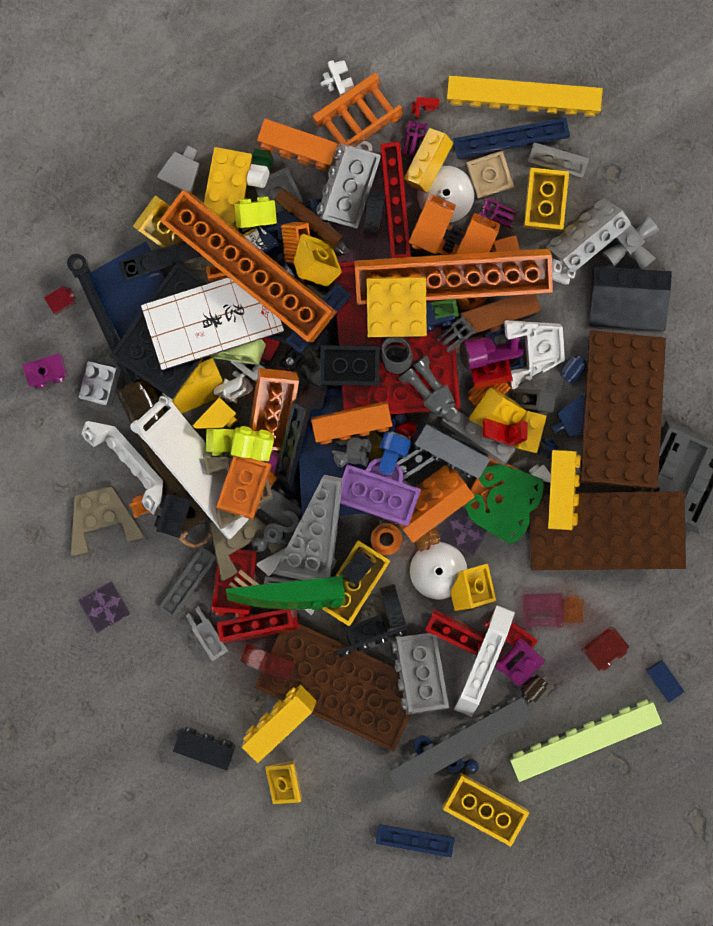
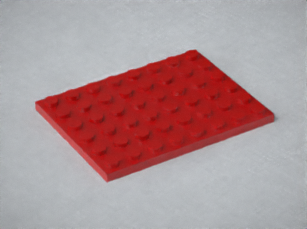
M341 262L339 265L342 273L334 280V285L338 283L352 297L337 313L339 346H380L381 350V346L385 341H380V337H368L367 304L357 305L355 262ZM426 300V302H434L439 300ZM436 327L433 331L428 332L427 336L401 337L410 346L413 354L411 367L431 393L434 391L423 376L413 367L418 360L427 355L430 360L429 368L432 374L442 386H448L454 399L453 403L456 404L454 407L459 410L456 348L449 353L446 351L448 347L455 343V339L445 347L441 344L454 333V330L440 341L437 340V337L448 328ZM392 342L386 346V348L393 345H400L405 347L402 343ZM381 354L379 358V387L342 386L344 410L387 401L390 414L431 412L423 405L425 400L410 383H402L398 379L401 374H393L385 370Z

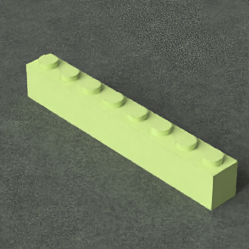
M647 699L636 703V707L631 709L629 706L622 708L616 715L607 714L601 717L599 722L594 723V721H590L584 724L582 729L576 730L574 728L565 732V736L559 738L557 735L549 738L548 742L543 745L536 743L530 746L528 751L523 752V750H519L513 753V757L509 759L519 782L662 724L654 703Z

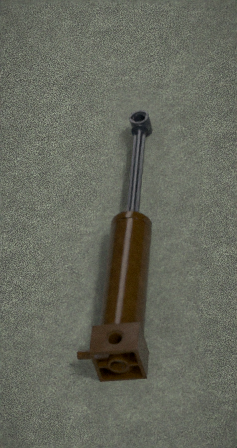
M72 254L67 260V266L72 271L74 278L79 279L109 348L113 352L119 343V339L88 274L90 272L88 261L81 254ZM78 259L82 260V267L74 269L73 263ZM116 361L126 383L123 387L124 389L118 391L117 395L119 400H121L120 402L130 424H132L159 401V397L152 385L144 380H137L133 372ZM164 408L143 426L145 431L166 413ZM135 433L150 467L163 480V496L167 497V494L191 500L190 507L195 510V516L190 518L187 515L182 532L209 520V516L138 433Z

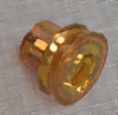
M432 528L416 540L417 549L422 552L424 549L429 550L431 545L439 544L438 530Z

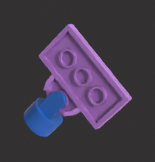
M387 431L384 433L379 449L384 452L382 458L374 459L369 463L366 470L347 464L342 477L343 484L340 504L408 527L421 489L403 483V472L397 460L398 457H407L412 443L410 439L401 434Z

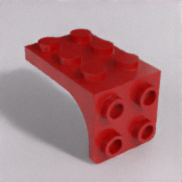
M240 549L229 555L237 572L241 569L254 580L257 551ZM218 564L216 566L211 611H215V615H226L227 612L234 613L235 617H245L251 613L252 606L227 600L226 589L232 588L229 585L230 582H233L238 587H243L233 579L235 576L239 577L249 586L253 584L239 573L222 582Z

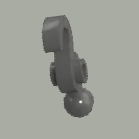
M285 509L282 514L291 517L293 525L287 526L282 523L268 524L264 529V536L254 538L252 548L257 552H262L266 549L268 542L276 543L283 537L284 532H294L300 522L298 513L291 509Z

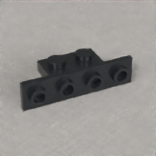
M381 615L347 626L344 630L350 646L333 652V655H339L342 658L350 655V650L355 648L358 651L369 648L368 644L374 641L377 645L387 641L385 637L393 635V638L404 635L403 631L407 630L408 627L406 625L387 632Z

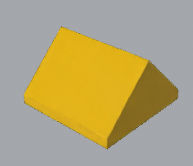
M294 760L265 767L273 804L299 803L302 801Z

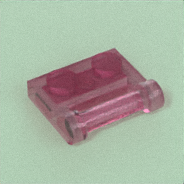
M562 593L523 594L525 629H530L533 626H557V628H563ZM530 613H556L557 618L531 619Z

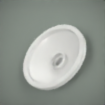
M442 166L428 193L417 190V199L421 210H423L430 193L456 204L450 223L462 219L470 211L474 202L475 193L470 178L462 170L453 166ZM446 189L449 190L450 195L444 196L443 191Z
M433 542L420 548L414 555L410 564V577L413 585L422 595L431 599H446L451 597L450 592L459 572L466 570L467 564L461 552L454 546L443 542ZM437 568H442L443 572L441 575L435 573Z

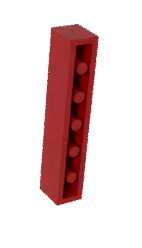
M400 142L380 144L391 258L411 257Z

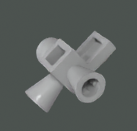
M647 216L636 230L630 224L626 230L616 237L617 245L602 252V254L613 267L617 265L625 254L627 257L633 254L640 269H644L656 257L642 247L645 243L643 239L659 232V228Z

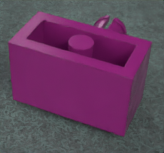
M60 353L22 365L29 387H35V390L46 387V383L53 381V384L65 381L64 377H68L65 363Z

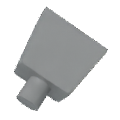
M187 146L183 155L174 152L158 174V180L181 191L186 190L193 193L200 169L199 163L193 161L197 150Z

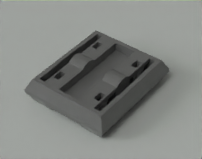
M666 420L661 430L660 456L671 433L676 434V437L666 459H663L661 464H659L658 488H660L659 491H685V528L700 534L713 505V480L710 487L707 486L713 473V468L709 466L710 462L713 463V441ZM677 444H679L678 449L675 452L672 448L673 446H677ZM636 487L634 492H645L646 488ZM706 490L707 494L699 508L700 513L696 515L694 521H691L698 507V504L702 498V495ZM696 504L693 512H691L690 506Z

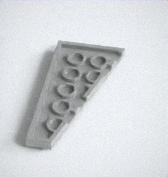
M328 475L322 477L273 574L301 580L331 577L343 478Z

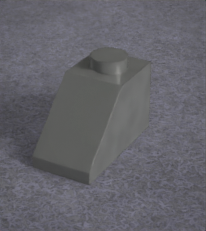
M517 388L511 391V399L524 409L553 412L556 393Z

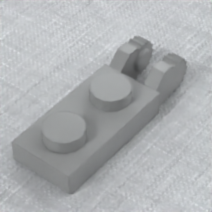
M198 606L195 609L198 616L202 619V623L197 625L190 613H187L185 616L210 659L214 661L229 650L225 643L220 642L218 632Z

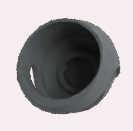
M389 337L385 340L380 350L385 370L393 374L405 373L409 370L413 361L410 346L401 337ZM392 342H399L405 346L403 347L400 345H393L386 348V346Z

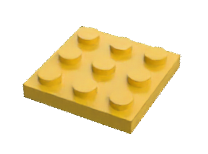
M426 277L367 278L368 337L427 336Z

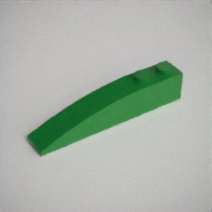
M343 576L226 589L227 600L263 608L320 610L322 607L339 608L345 605Z

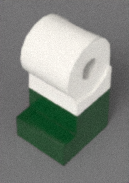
M254 148L253 160L247 176V185L264 188L272 169L274 158L271 151Z

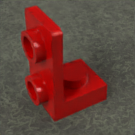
M488 418L483 419V437L511 447L527 440L528 422L521 420L508 426Z

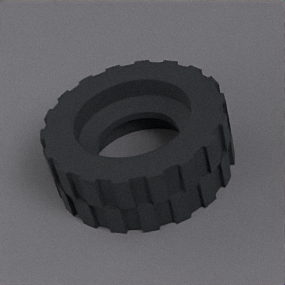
M371 191L369 193L363 228L364 234L375 236L379 234L385 198L383 193Z
M395 584L380 588L391 629L406 625Z

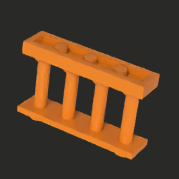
M373 73L314 114L313 121L318 128L322 125L326 126L339 145L344 143L356 147L389 123L398 121L403 112L401 105L395 108L390 105L378 89L380 78L376 73ZM368 93L373 94L387 112L380 119L376 118L363 100L364 96ZM352 104H357L371 122V125L364 130L359 127L347 111L348 107ZM337 115H341L356 134L348 141L344 139L332 123V118Z

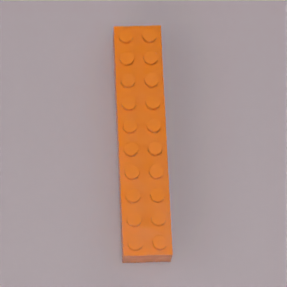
M182 190L160 219L164 225L307 342H314L337 311L190 191Z
M550 249L355 261L357 305L367 304V278L426 277V300L553 293L552 254Z

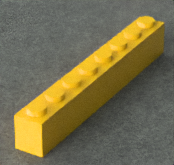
M449 76L446 102H450V105L462 106V103L470 104V107L489 105L491 109H500V106L508 107V110L518 111L519 108H527L528 112H538L539 109L546 110V113L550 114L564 111L566 115L584 113V116L595 117L601 111L603 88Z

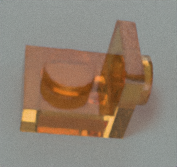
M579 595L567 596V599H563L564 623L583 622L584 600L579 599Z

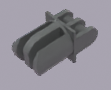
M465 315L437 337V340L440 341L453 330L455 331L441 343L445 347L459 336L460 339L446 349L448 353L477 331L476 329L473 330L470 326L471 323L465 320ZM459 323L464 326L460 330L457 328ZM465 329H466L467 332L469 333V334H467L466 336H464V335L461 333V332H463Z

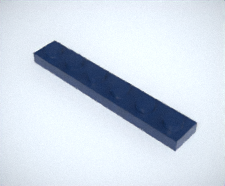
M565 117L453 138L456 158L459 159L533 145L534 142L539 144L570 138V132Z

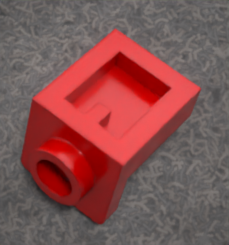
M417 97L416 102H412V114H415V119H419L420 108L427 112H434L435 109H439L440 98Z

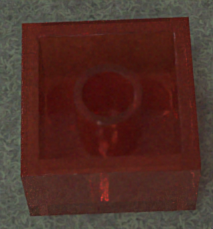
M610 626L584 646L581 651L598 671L601 669L605 671L612 665L611 661L616 657L620 659L628 653L627 649L629 646L617 630Z

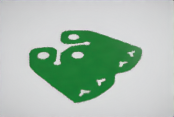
M496 464L486 467L479 478L482 486L490 487L499 483L500 480L504 481L503 485L492 488L486 499L490 513L485 512V503L483 497L479 494H475V497L465 504V508L471 520L509 544L515 543L523 536L529 526V513L540 504L544 490L543 480L505 465ZM488 472L494 476L491 481L485 478V474ZM537 484H539L537 486L538 491H536V489L534 488V486H536ZM496 495H502L503 501L501 503L495 501ZM535 498V500H533L532 504L530 505L529 499ZM473 501L479 502L480 506L478 509L471 507ZM524 519V521L521 523L522 526L520 527V524L518 522ZM511 532H517V534L513 535V538H511Z

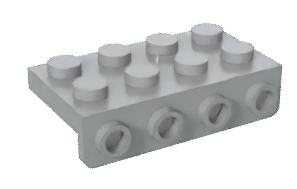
M340 143V146L335 151L334 157L336 159L334 165L329 169V180L324 185L322 191L323 198L317 206L316 213L321 220L358 228L381 155Z
M603 198L596 202L594 207L588 212L583 213L575 223L566 227L565 231L558 237L553 238L546 248L550 249L551 254L562 261L571 272H575L626 230L631 222L622 209Z
M431 633L404 637L396 636L392 642V651L397 656L395 669L400 674L398 687L399 691L403 692L401 705L402 709L406 710V715L448 709L449 704L437 636Z

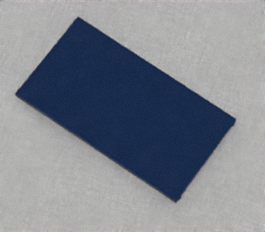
M146 241L88 273L120 339L123 338L141 313V305L149 302L166 278L162 270L158 269L128 280L123 279L118 262L150 252L151 249Z
M342 389L327 390L322 409H311L299 457L302 517L322 477L328 475L342 478L347 466L346 464L342 468L337 467L332 453L333 450L346 452L347 446L337 445L336 440L339 438L332 439V442L328 444L316 443L311 417L344 410ZM298 391L296 398H297L303 391ZM358 434L351 435V438H352V437H357V438H360V439H362V440H363V439H368V435H365V436H359ZM366 452V458H368V460H369V461H368V465H369V463H370L369 453ZM348 463V465L362 470H366L367 468L364 467L362 464L355 465ZM340 504L339 515L368 514Z

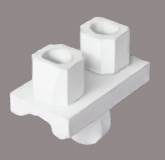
M334 60L328 62L332 78L326 72L323 74L325 80L320 84L322 87L327 86L329 92L335 90L333 86L335 83L339 95L342 96L352 89L354 84L351 77L342 81L340 79V74L348 72L345 61L334 63Z
M552 258V280L565 285L569 284L570 279L575 277V272H571L563 262Z
M231 361L233 365L243 371L240 374L235 370L232 375L236 378L241 376L247 382H251L246 378L247 375L256 381L258 368L265 369L259 364L251 371L246 367L248 363Z

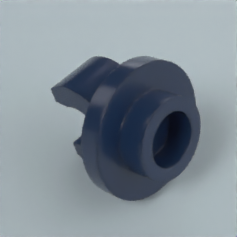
M542 438L537 453L540 455L542 450H547V459L552 456V450H557L558 446L553 439Z

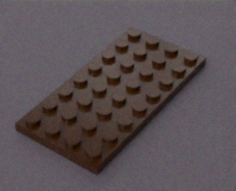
M597 330L589 331L580 482L648 489L658 488L666 338Z
M685 491L575 493L579 494V504L575 506L574 513H578V523L572 530L548 529L550 493H543L538 507L530 512L531 570L686 569ZM535 498L529 499L530 505L532 504V501L535 500Z
M300 623L297 630L279 633L254 688L283 701L291 688H297L301 685L316 700L312 715L394 752L411 714L406 715V710L402 709L401 699L403 698V692L399 691L398 679H400V674L396 672L395 667L356 649L350 650L351 654L342 658L339 655L334 656L333 652L348 647V645Z

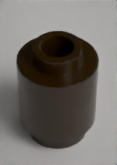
M536 674L521 689V692H523L522 697L529 703L532 701L536 703L546 691L548 683Z

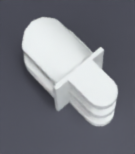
M241 376L231 381L224 379V383L214 389V394L219 395L221 399H225L228 403L232 401L237 403V399L249 394L253 386L250 382L241 378Z

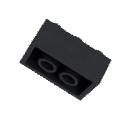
M321 345L320 386L379 387L380 346Z

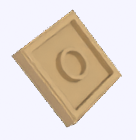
M503 151L466 162L477 199L514 188Z

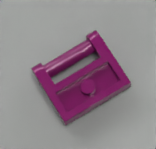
M518 639L515 642V646L502 659L496 661L495 668L503 672L520 687L544 664L545 659L523 639ZM520 651H523L525 654L510 668L507 664Z

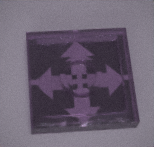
M462 506L453 513L440 538L474 556L487 530L473 522L466 508Z
M112 581L78 600L96 633L131 614Z

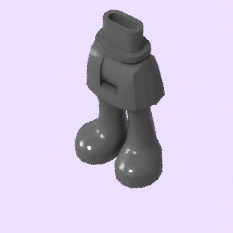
M425 355L413 367L434 390L432 393L423 384L412 367L405 373H402L398 379L402 383H410L425 400L423 405L434 414L443 417L449 422L459 412L454 407L456 404L453 403L454 399L447 385L442 386L432 374L429 368L430 360Z

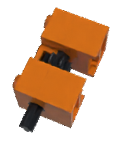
M430 193L409 240L413 248L417 250L425 249L431 253L443 255L496 252L491 247L499 232V223L474 213L465 232L455 226H449L456 204Z

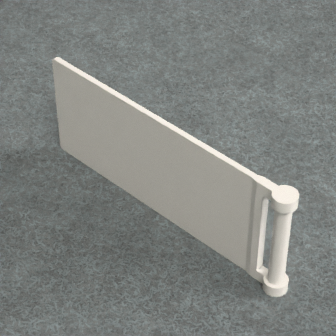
M162 394L159 401L139 420H135L131 424V430L138 433L220 529L216 505L228 471L224 470L207 475L203 456H217H212V452H206L204 440L178 411L177 407L172 403V399ZM166 406L169 410L145 431L143 426ZM241 517L225 528L220 529V531L229 540L249 519Z

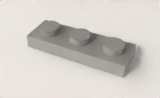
M535 142L528 159L530 163L554 170L568 171L569 174L582 178L589 158Z

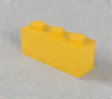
M429 128L403 178L412 188L425 193L429 192L453 145L451 139L445 133Z

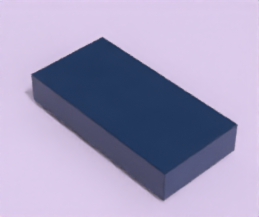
M663 660L647 670V673L668 703L684 693V690Z

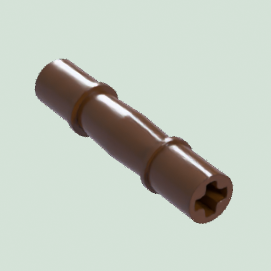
M284 188L277 194L274 200L286 209L290 215L293 214L301 222L309 223V228L331 247L336 248L344 236L331 227L328 222L325 223L313 211L301 204V200L295 198Z

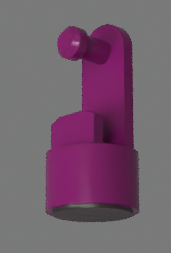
M488 337L482 339L475 338L463 341L460 344V357L464 367L470 370L486 366L489 363L520 357L524 353V347L519 343L520 337L510 339L511 343L497 346Z

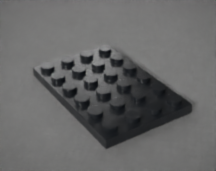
M176 263L148 303L207 285L208 283L179 263ZM143 310L110 354L112 359L172 400L175 399L205 357L203 356L162 370Z

